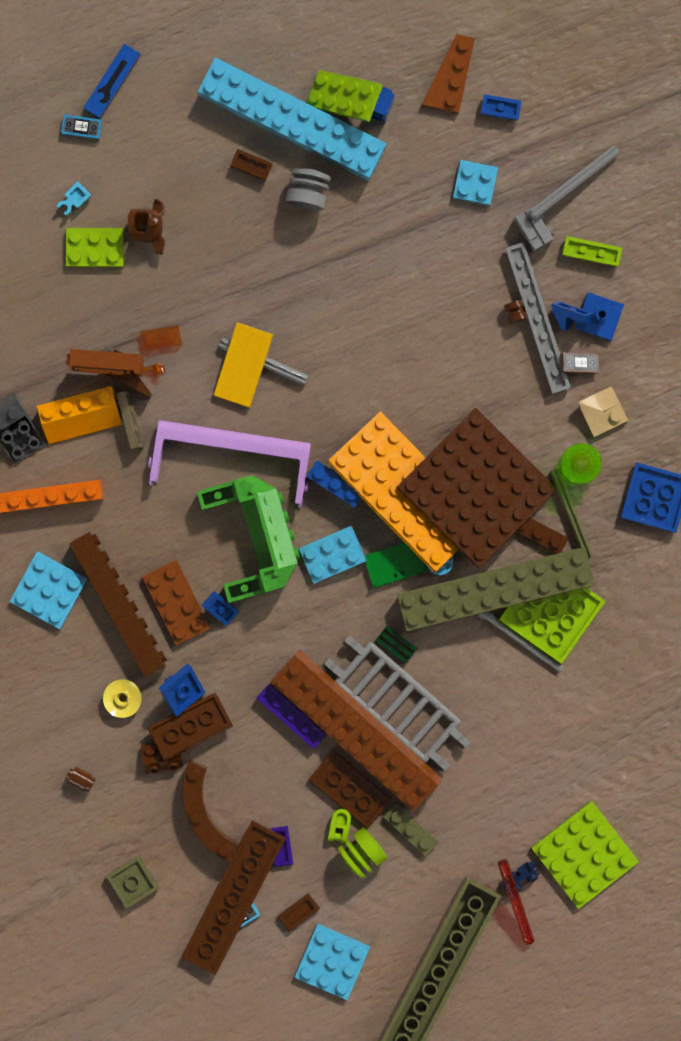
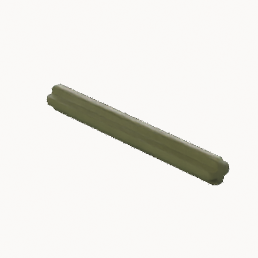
M559 468L551 470L552 481L556 487L578 548L586 547L588 558H590L593 554Z

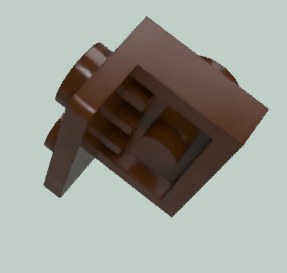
M154 742L141 744L143 767L146 773L155 774L163 770H177L183 767L181 754L164 762Z

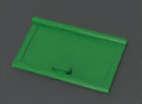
M405 543L365 555L367 560L365 563L373 588L428 571L427 565Z

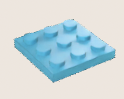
M37 551L10 602L61 629L88 578Z
M317 923L295 978L348 1000L370 946Z

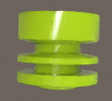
M362 827L353 835L357 842L355 845L346 840L345 843L349 850L343 845H340L338 850L350 870L361 879H364L366 874L362 868L371 873L373 872L369 865L371 861L379 867L388 857L370 833Z

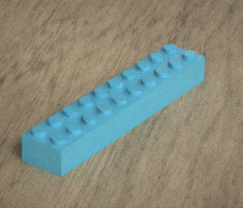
M214 58L198 90L200 97L367 181H370L386 149L387 143L217 58Z

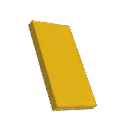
M239 322L236 323L214 396L249 408L251 407L274 334Z

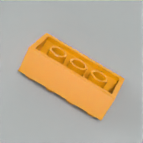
M112 386L37 406L41 425L49 444L122 425L120 411Z

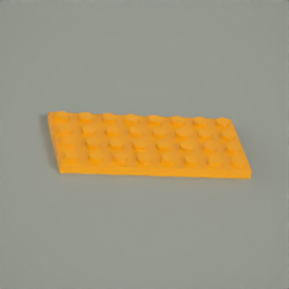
M380 411L327 463L435 573L459 549L396 488L425 457Z

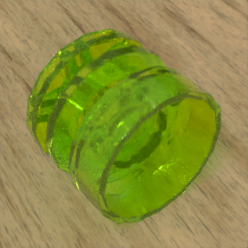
M585 443L575 444L565 449L559 459V469L562 477L576 485L594 480L602 467V459L598 450L592 445ZM581 458L583 459L582 461L586 463V466H583L582 469H580V465H577L576 463L577 461H580Z

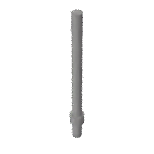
M491 613L477 615L481 619H486L557 672H560L563 668L561 664Z

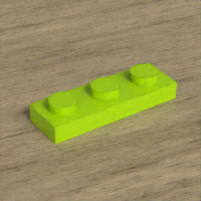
M566 236L562 256L619 267L623 248Z

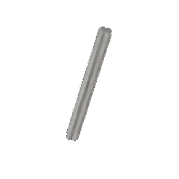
M612 146L534 206L529 211V215L533 219L538 218L618 156L620 152L617 147Z

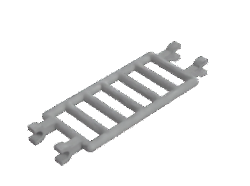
M349 635L344 641L359 654L345 670H342L330 658L324 663L338 676L335 682L421 760L426 763L431 758L446 771L450 764L436 751L448 737L452 735L465 748L471 743L470 740L456 729L461 723L460 719L374 643L369 642L363 647ZM372 652L379 660L360 682L350 690L343 682L364 658ZM386 664L394 672L368 702L365 703L357 695ZM401 677L408 685L380 716L372 707L394 682ZM413 690L417 691L422 696L420 701L396 728L392 727L387 722V719ZM429 702L437 710L413 738L408 741L401 733ZM444 715L451 721L450 725L423 754L415 746L439 718Z

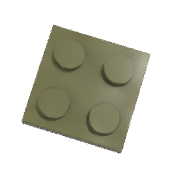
M140 855L106 875L126 909L159 889Z

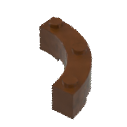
M189 760L183 780V803L188 821L199 840L212 853L230 863L238 842L218 829L207 811L203 796V786L208 767Z

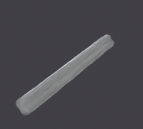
M225 338L221 339L219 348L228 351L231 341ZM266 357L264 368L302 385L306 384L308 375Z

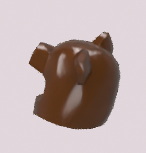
M154 199L152 210L131 209L128 214V228L131 241L152 243L155 253L162 255L165 247V240L161 236L163 231L162 216L165 214L166 209L160 200Z

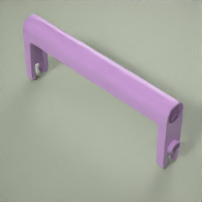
M159 420L153 457H149L148 468H151L149 485H153V482H158L165 441L184 442L300 461L295 504H299L298 508H301L303 494L308 492L309 486L306 474L311 443Z

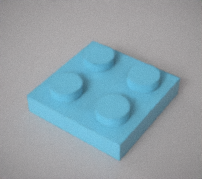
M461 160L453 198L490 206L498 167Z

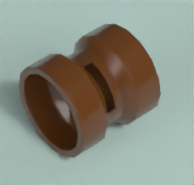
M522 300L504 305L505 311L509 314L508 320L510 324L528 318L523 310L524 304Z

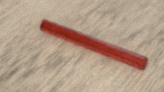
M507 859L500 860L498 867L523 941L528 946L533 944L535 940Z

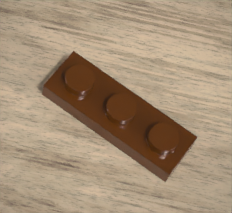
M530 517L515 531L557 554L562 552L569 539Z

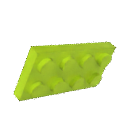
M319 70L307 104L324 112L370 122L383 86L380 83Z

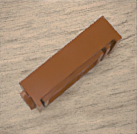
M70 349V354L67 353L66 365H69V369L73 372L126 376L127 374L133 376L134 373L138 377H143L144 357H141V354Z

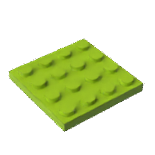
M588 588L508 607L499 620L562 664L606 601Z
M592 800L531 847L578 909L639 863Z

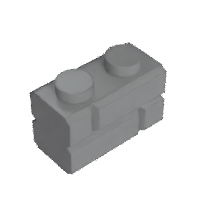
M530 208L516 216L513 221L533 253L551 243L554 232L549 225L546 226L543 219L545 218L543 214L533 219L529 215V211L532 209Z

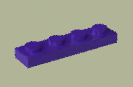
M270 683L257 696L261 703L313 749L327 735Z

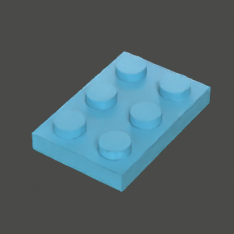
M352 526L299 548L313 583H317L367 561Z

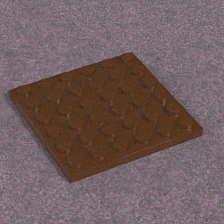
M477 408L396 487L478 569L556 490V487Z

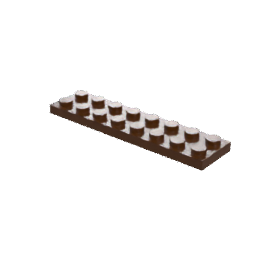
M254 820L251 821L182 958L214 975L217 974L286 837Z

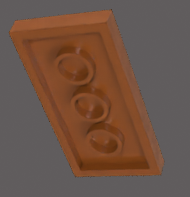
M177 560L142 576L175 645L210 629Z

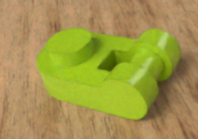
M339 808L333 813L328 841L333 842L336 840L341 841V844H346L345 841L348 839L351 815L347 810ZM336 828L343 829V833H335Z

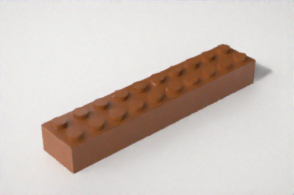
M300 649L270 681L413 812L439 786L442 778Z

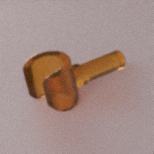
M160 363L143 367V372L154 370L155 375L166 372L164 365Z

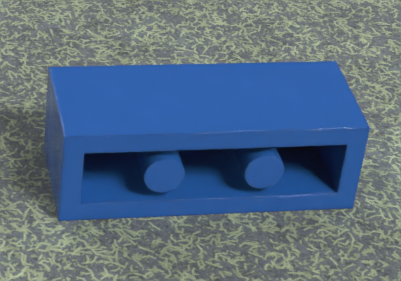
M317 460L306 476L354 508L361 499L358 493L336 472Z

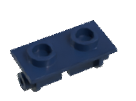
M527 861L517 869L521 874L517 877L513 871L503 878L501 884L509 895L519 893L523 889L522 886L527 883L531 884L539 878L538 875L541 873L533 861Z

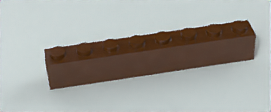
M88 532L70 542L72 550L144 677L166 666L165 661H167L165 654L162 650L159 652L155 646L158 644L153 634L149 635L146 628L148 625L145 619L138 616L137 611L139 609L134 600L130 602L127 596L129 591L125 584L121 585L117 579L120 575L115 567L111 568L108 561H110V558L105 550L101 551L99 547L101 542L97 535H92L91 532Z

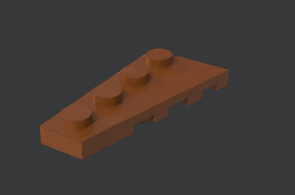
M456 34L422 106L459 114L475 38Z

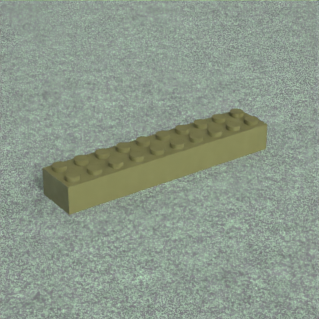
M586 547L397 595L406 631L412 632L595 586Z
M468 875L465 876L379 1041H426L502 897L498 891Z

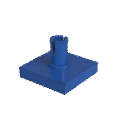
M588 292L582 310L593 313L592 320L583 325L576 324L575 329L612 341L624 304Z
M186 664L173 676H168L169 679L166 678L164 684L158 688L172 714L176 717L206 693L189 664Z

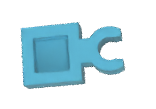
M77 181L64 194L68 199L60 201L57 207L60 209L66 205L68 209L64 214L68 216L72 212L73 206L79 209L92 195Z

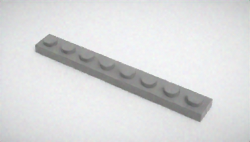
M523 242L505 248L524 304L523 306L551 393L554 394L570 389L566 373H561L560 353L525 244Z

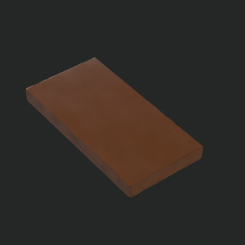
M215 692L190 705L179 716L176 717L172 714L147 727L164 762L228 730L233 727V724Z
M334 750L330 752L308 779L340 807L347 810L352 817L367 829L392 800V798Z

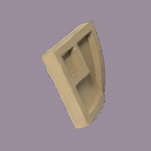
M612 386L578 402L593 438L628 421Z

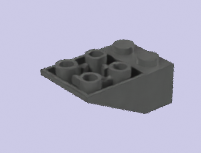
M15 392L0 400V444L13 464L47 445Z

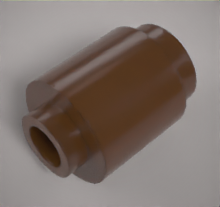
M75 767V769L71 768L66 776V779H68L67 784L83 792H89L96 778L92 777V774L78 767Z

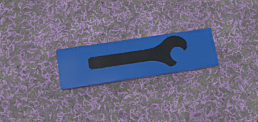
M124 43L83 108L100 119L141 54Z

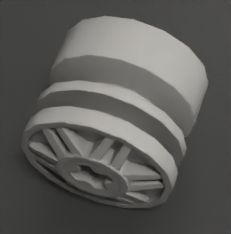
M292 169L291 175L295 178H290L289 183L297 186V188L288 189L285 202L299 208L317 211L324 210L327 197L319 193V191L329 190V186L326 184L330 183L331 177L313 169Z

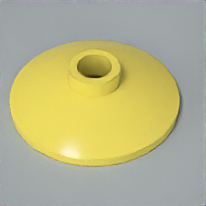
M125 679L110 683L103 695V703L106 710L118 718L132 716L137 712L142 701L141 692L137 685ZM120 695L126 696L125 702L120 701Z

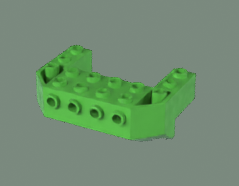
M253 475L197 491L202 510L235 501L241 503L260 568V574L223 584L228 603L285 587L298 564L297 559H300L298 548H294L292 544L295 537L293 530H288L286 522H290L287 510L283 511L281 504L285 503L282 492L278 493L276 488Z

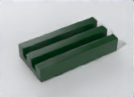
M387 625L375 640L404 663H407L417 650L414 645ZM389 631L391 634H393L395 637H397L399 640H401L403 643L411 648V651L409 652L408 650H406L404 647H402L400 644H398L385 633ZM382 637L407 654V656L404 658L381 640Z

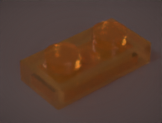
M179 325L141 331L144 351L182 345Z

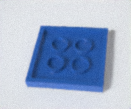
M635 462L620 518L677 533L681 519V474Z

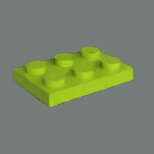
M66 228V267H124V228Z

